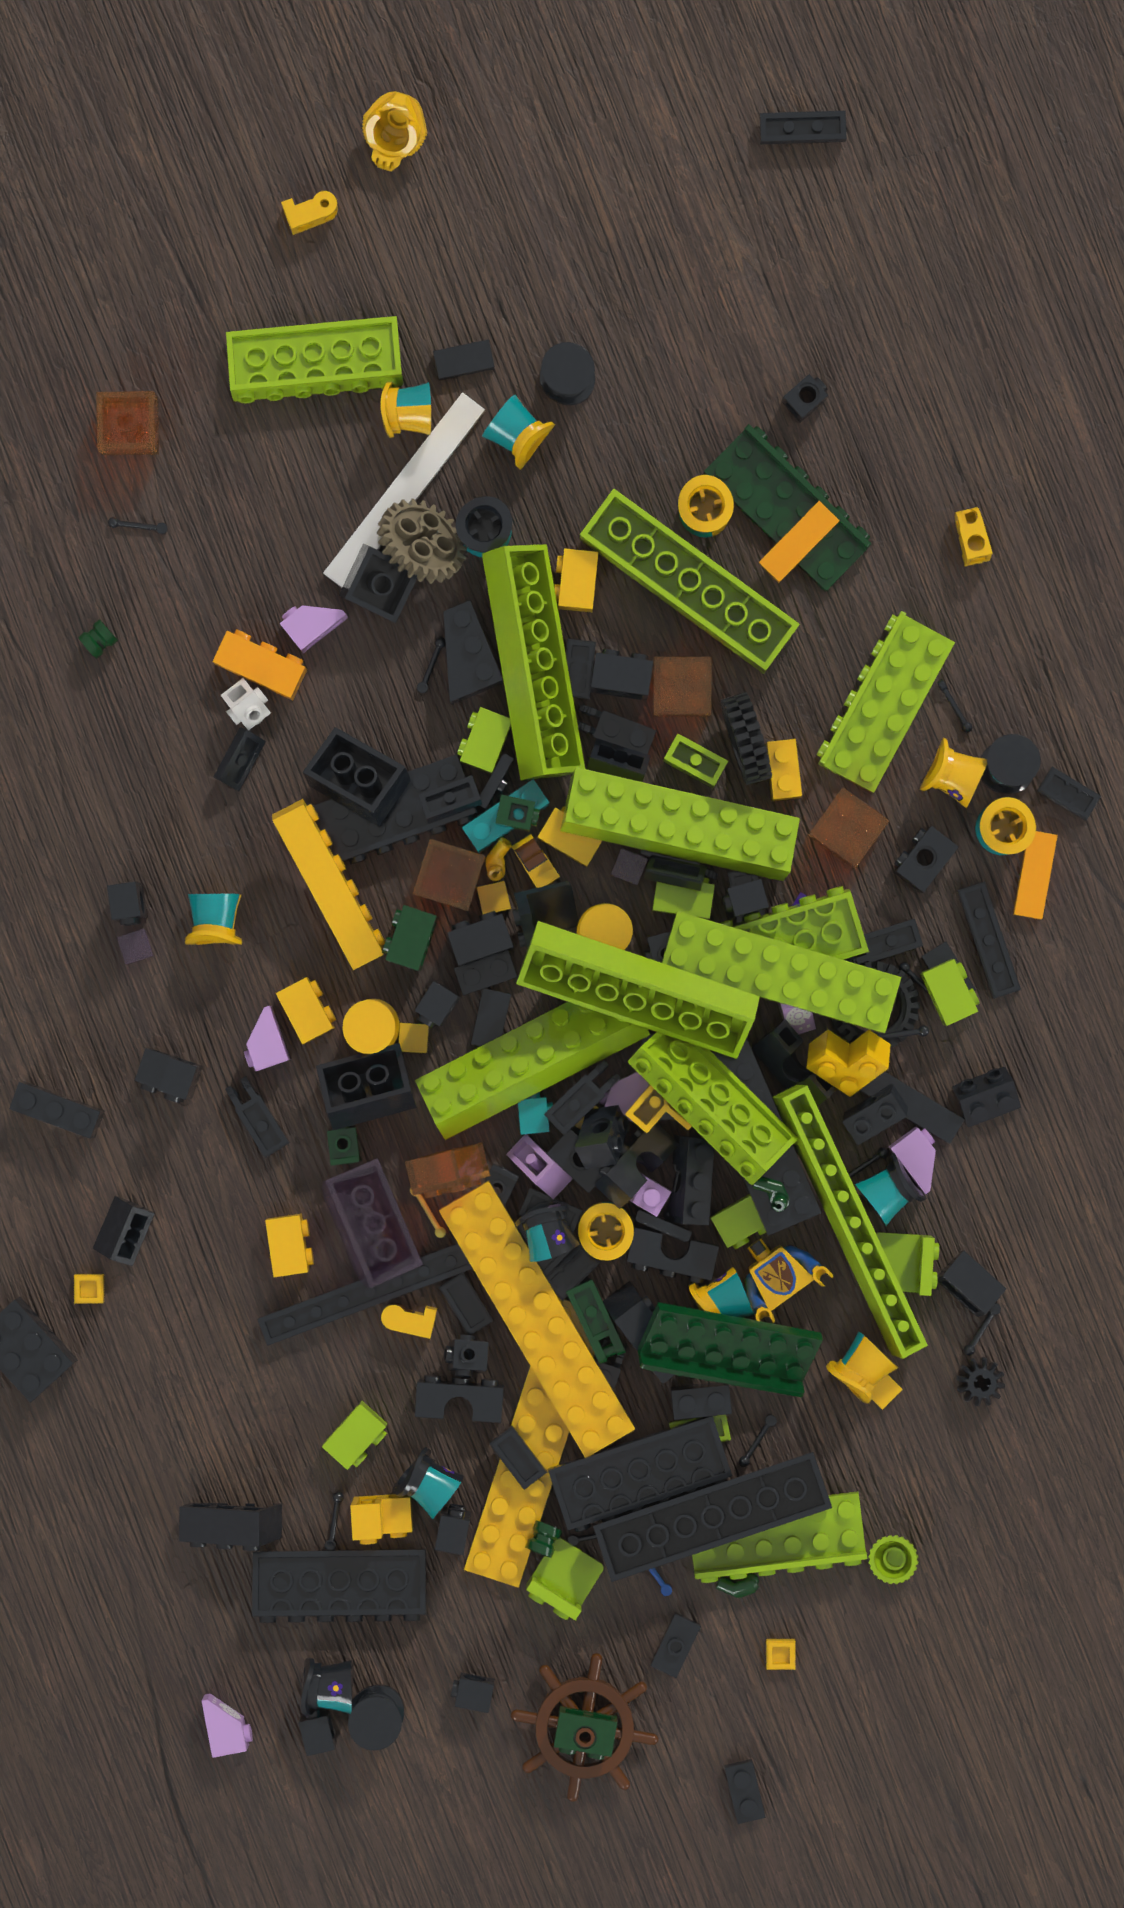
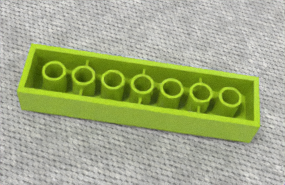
M615 489L611 491L580 533V541L598 552L606 560L763 674L800 625Z
M547 544L502 546L482 553L520 780L566 776L573 774L576 767L585 769Z
M576 767L570 780L560 831L784 881L791 871L800 818Z
M679 911L675 914L661 962L764 999L880 1033L886 1032L902 978Z
M540 921L537 922L516 983L520 986L735 1059L738 1058L753 1025L760 996Z
M566 1002L416 1079L415 1082L437 1128L444 1139L447 1140L644 1039L650 1033L647 1028L571 1002Z

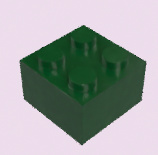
M403 905L402 910L397 909L392 921V926L396 927L393 938L387 937L382 953L387 954L385 960L421 972L439 917Z

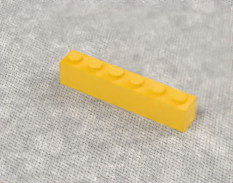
M301 799L272 814V821L352 969L355 970L384 955L382 953V945L385 944V940L379 929L373 930L369 921L373 918L365 904L360 906L355 896L359 895L358 889L352 879L346 880L342 872L346 868L339 854L333 856L329 848L332 845V841L325 829L320 831L315 821L319 820V817L313 805L307 806L305 801Z

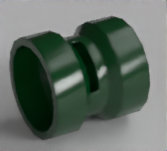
M100 619L93 624V629L89 632H83L78 637L96 659L103 654V650L107 646H113L118 642L117 638Z
M536 1520L533 1526L534 1537L528 1539L525 1548L552 1558L555 1551L552 1545L560 1538L562 1531Z

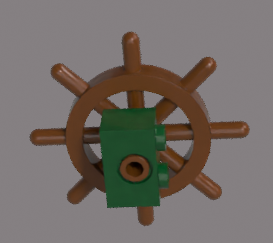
M594 1653L591 1656L588 1677L573 1678L560 1683L548 1665H542L539 1672L551 1691L543 1699L538 1713L517 1709L511 1713V1718L514 1721L536 1725V1738L540 1752L523 1764V1771L531 1773L548 1761L556 1770L570 1776L567 1798L571 1802L578 1799L581 1779L599 1777L608 1772L620 1789L627 1790L630 1787V1781L618 1765L626 1757L632 1742L655 1745L659 1740L658 1736L654 1733L634 1730L633 1716L629 1703L647 1690L646 1683L640 1681L621 1694L614 1686L599 1679L602 1656L599 1653ZM585 1692L582 1710H579L570 1694ZM596 1693L610 1701V1703L597 1712H593ZM560 1701L562 1706L559 1708L558 1717L550 1715L553 1708ZM617 1711L622 1721V1728L617 1727V1716L613 1715ZM547 1727L556 1728L552 1744L548 1736ZM614 1739H619L617 1746L613 1750ZM559 1752L574 1754L573 1762L561 1756ZM586 1753H588V1757L593 1759H599V1761L593 1763H584Z

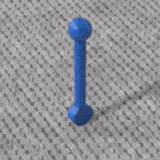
M655 1568L650 1569L649 1571L661 1586V1593L664 1596H669L672 1593L671 1585L665 1584Z

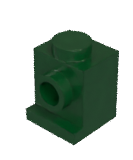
M501 795L495 824L530 831L531 826L537 827L540 809H535L536 802ZM516 809H521L524 812V817L520 820L513 817V812Z
M348 1126L327 1131L331 1166L361 1161L357 1127ZM340 1138H345L348 1141L346 1149L338 1147V1140Z

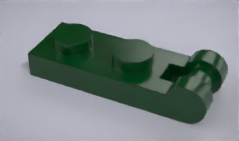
M590 1279L567 1290L566 1293L599 1364L608 1361L607 1358L612 1355L618 1354L619 1356L626 1353L593 1280ZM609 1336L612 1343L601 1347L599 1340Z

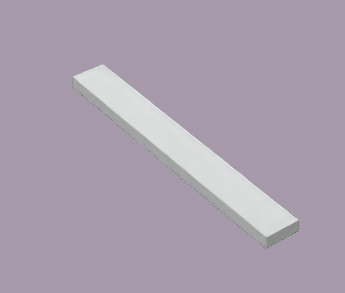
M463 392L431 432V435L427 437L323 572L325 576L342 588L362 545L366 544L377 550L380 549L382 545L378 544V541L381 539V536L377 535V531L380 528L378 522L381 520L384 512L394 502L399 504L402 499L407 503L412 498L417 501L484 414V408Z

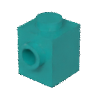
M540 1092L518 1103L521 1135L549 1132V1119L544 1114L553 1106V1102L547 1103V1098L540 1097Z

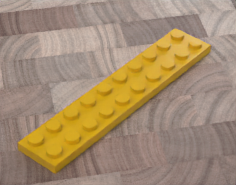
M489 1180L439 1209L447 1226L584 1457L591 1456L635 1430L629 1416L537 1262H530L529 1247Z
M559 1298L594 1357L595 1353L571 1301L567 1299L562 1301ZM531 1366L511 1426L513 1425L547 1470V1473L524 1490L502 1460H499L464 1567L466 1571L518 1588L531 1551L525 1548L528 1539L534 1537L533 1526L536 1520H541L552 1487L548 1468L559 1465L569 1434L567 1426Z

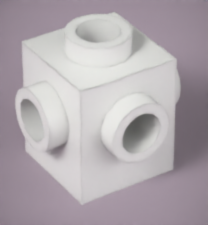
M244 678L221 694V697L230 707L226 711L236 725L242 722L248 731L261 723L271 713L264 704L268 701L266 696L258 687L253 690Z

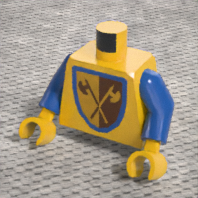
M760 1238L747 1248L756 1260L755 1263L748 1267L750 1273L745 1278L746 1295L753 1312L756 1314V1321H761L764 1317H770L774 1323L775 1319L771 1312L773 1309L813 1280L824 1287L825 1285L820 1281V1277L826 1273L833 1278V1274L826 1267L821 1266L809 1252L790 1245L783 1248L781 1245H778L770 1251L762 1238Z

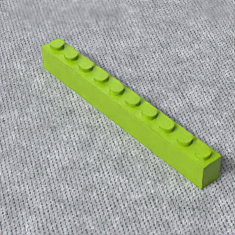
M795 1085L772 1097L783 1123L798 1137V1140L794 1143L796 1151L891 1355L904 1359L928 1346L808 1086Z

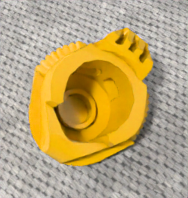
M396 91L388 92L379 97L363 115V136L366 143L373 149L371 158L377 165V168L392 172L400 165L404 157L415 154L426 139L427 128L422 108L419 102L410 95Z

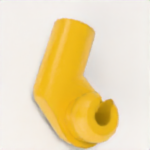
M501 837L486 857L487 875L492 881H499L505 875L504 856L512 847L511 842L506 838Z

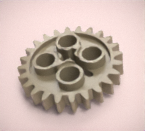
M413 498L409 503L404 499L399 504L394 502L390 508H387L378 522L380 528L377 531V535L381 536L378 544L386 546L382 553L392 556L389 563L397 562L399 564V572L406 569L408 571V578L415 574L419 582H422L425 577L430 584L435 579L440 583L445 578L451 579L466 559L463 554L467 548L462 546L463 543L457 536L456 528L451 526L454 519L446 520L444 518L446 512L437 513L436 505L434 504L431 508H427L424 500L419 505H417Z

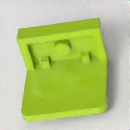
M877 1232L876 1235L902 1291L917 1292L919 1295L931 1296L932 1289L937 1288V1272H933V1261L939 1258V1243H935V1238L931 1235Z
M560 1537L552 1545L555 1549L552 1558L543 1556L527 1582L526 1590L530 1592L528 1596L541 1605L546 1602L553 1606V1612L565 1620H568L570 1617L576 1621L582 1611L581 1605L603 1571V1564Z

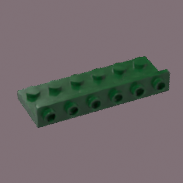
M748 424L744 431L704 470L703 474L714 476L724 482L732 494L734 504L775 544L818 501L840 520L839 523L797 564L826 592L871 546L870 536L862 527L857 526L855 528L848 521L850 516L840 506L835 508L828 501L829 496L821 487L817 486L814 488L807 481L809 476L799 466L794 468L787 461L789 457L780 447L776 446L773 448L766 441L768 436L758 426L753 428Z
M658 1302L637 1349L642 1369L788 1396L803 1397L805 1393L803 1380L823 1339L821 1332Z

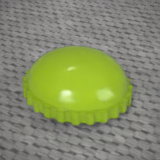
M898 1535L884 1536L882 1539L877 1540V1543H874L873 1548L870 1549V1555L868 1556L870 1558V1569L873 1570V1574L879 1580L881 1579L884 1583L888 1582L889 1584H898L899 1582L903 1583L905 1580H909L910 1576H913L914 1571L917 1570L916 1566L919 1563L917 1561V1550L914 1549V1545L910 1544L908 1539L905 1540L904 1537H898Z

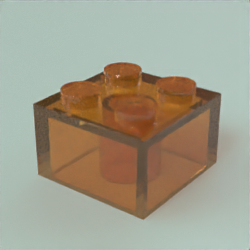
M154 391L96 392L97 450L101 455H159V410L156 393Z
M712 657L653 658V717L711 716Z
M842 787L807 836L854 869L890 820Z
M430 839L413 895L469 912L486 857Z
M482 1142L405 1161L412 1194L424 1193L425 1198L442 1195V1193L446 1192L454 1193L481 1185L480 1179L490 1176Z

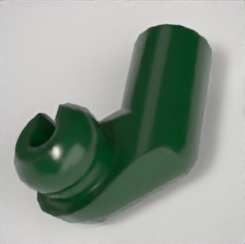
M761 1176L754 1183L753 1189L768 1194L771 1206L775 1211L782 1212L788 1207L789 1196L782 1182Z
M747 1573L746 1578L735 1582L721 1576L715 1589L735 1598H742L758 1590L759 1577L754 1573Z

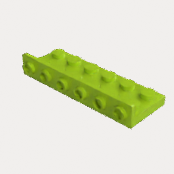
M397 316L226 332L230 391L235 402L247 404L258 399L278 401L283 399V397L290 396L308 398L312 394L322 393L332 396L343 391L363 393L369 389H384L387 382H393L391 388L403 386Z
M903 611L898 616L892 614L884 629L889 633L884 642L878 640L871 653L875 659L870 667L867 665L863 667L857 679L862 683L857 692L851 690L844 703L848 707L844 716L838 715L830 729L835 733L830 742L824 740L817 752V756L821 757L818 762L820 766L872 794L875 792L955 644L954 641L907 617Z
M843 886L829 889L826 891L827 896L817 899L815 894L798 899L800 904L788 907V903L771 907L772 912L761 915L760 911L743 916L744 921L733 924L732 920L720 923L842 960L869 952L850 889L844 890Z
M656 1032L628 1060V1063L751 1185L767 1172L798 1140V1137L709 1049Z
M849 1492L828 1495L832 1505L831 1509L692 1555L695 1579H701L702 1583H711L718 1581V1577L730 1576V1579L736 1580L746 1578L747 1573L758 1572L759 1576H770L776 1574L775 1570L787 1569L788 1573L804 1571L806 1566H816V1569H829L833 1567V1563L844 1562L845 1566L862 1564L861 1560L867 1559L859 1493Z

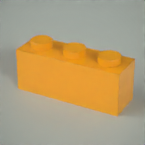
M236 629L234 634L226 631L212 662L225 670L293 701L307 672L306 667L302 665L303 660L289 653L285 658L276 653V647L263 641L259 646L250 641V635Z

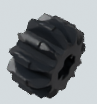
M981 1357L979 1366L976 1360L971 1358L970 1365L972 1368L969 1369L963 1364L960 1366L961 1370L966 1373L965 1376L956 1375L957 1381L964 1382V1384L957 1387V1391L959 1393L966 1392L963 1397L966 1402L974 1397L973 1402L975 1406H980L982 1398L986 1405H991L989 1396L992 1394L995 1398L999 1399L1001 1395L995 1389L1005 1388L1003 1382L996 1381L1002 1378L1004 1373L1002 1371L994 1372L998 1364L993 1361L987 1366L988 1362L985 1357ZM979 1375L987 1379V1382H983L985 1386L982 1388L974 1385V1381H978L975 1378Z

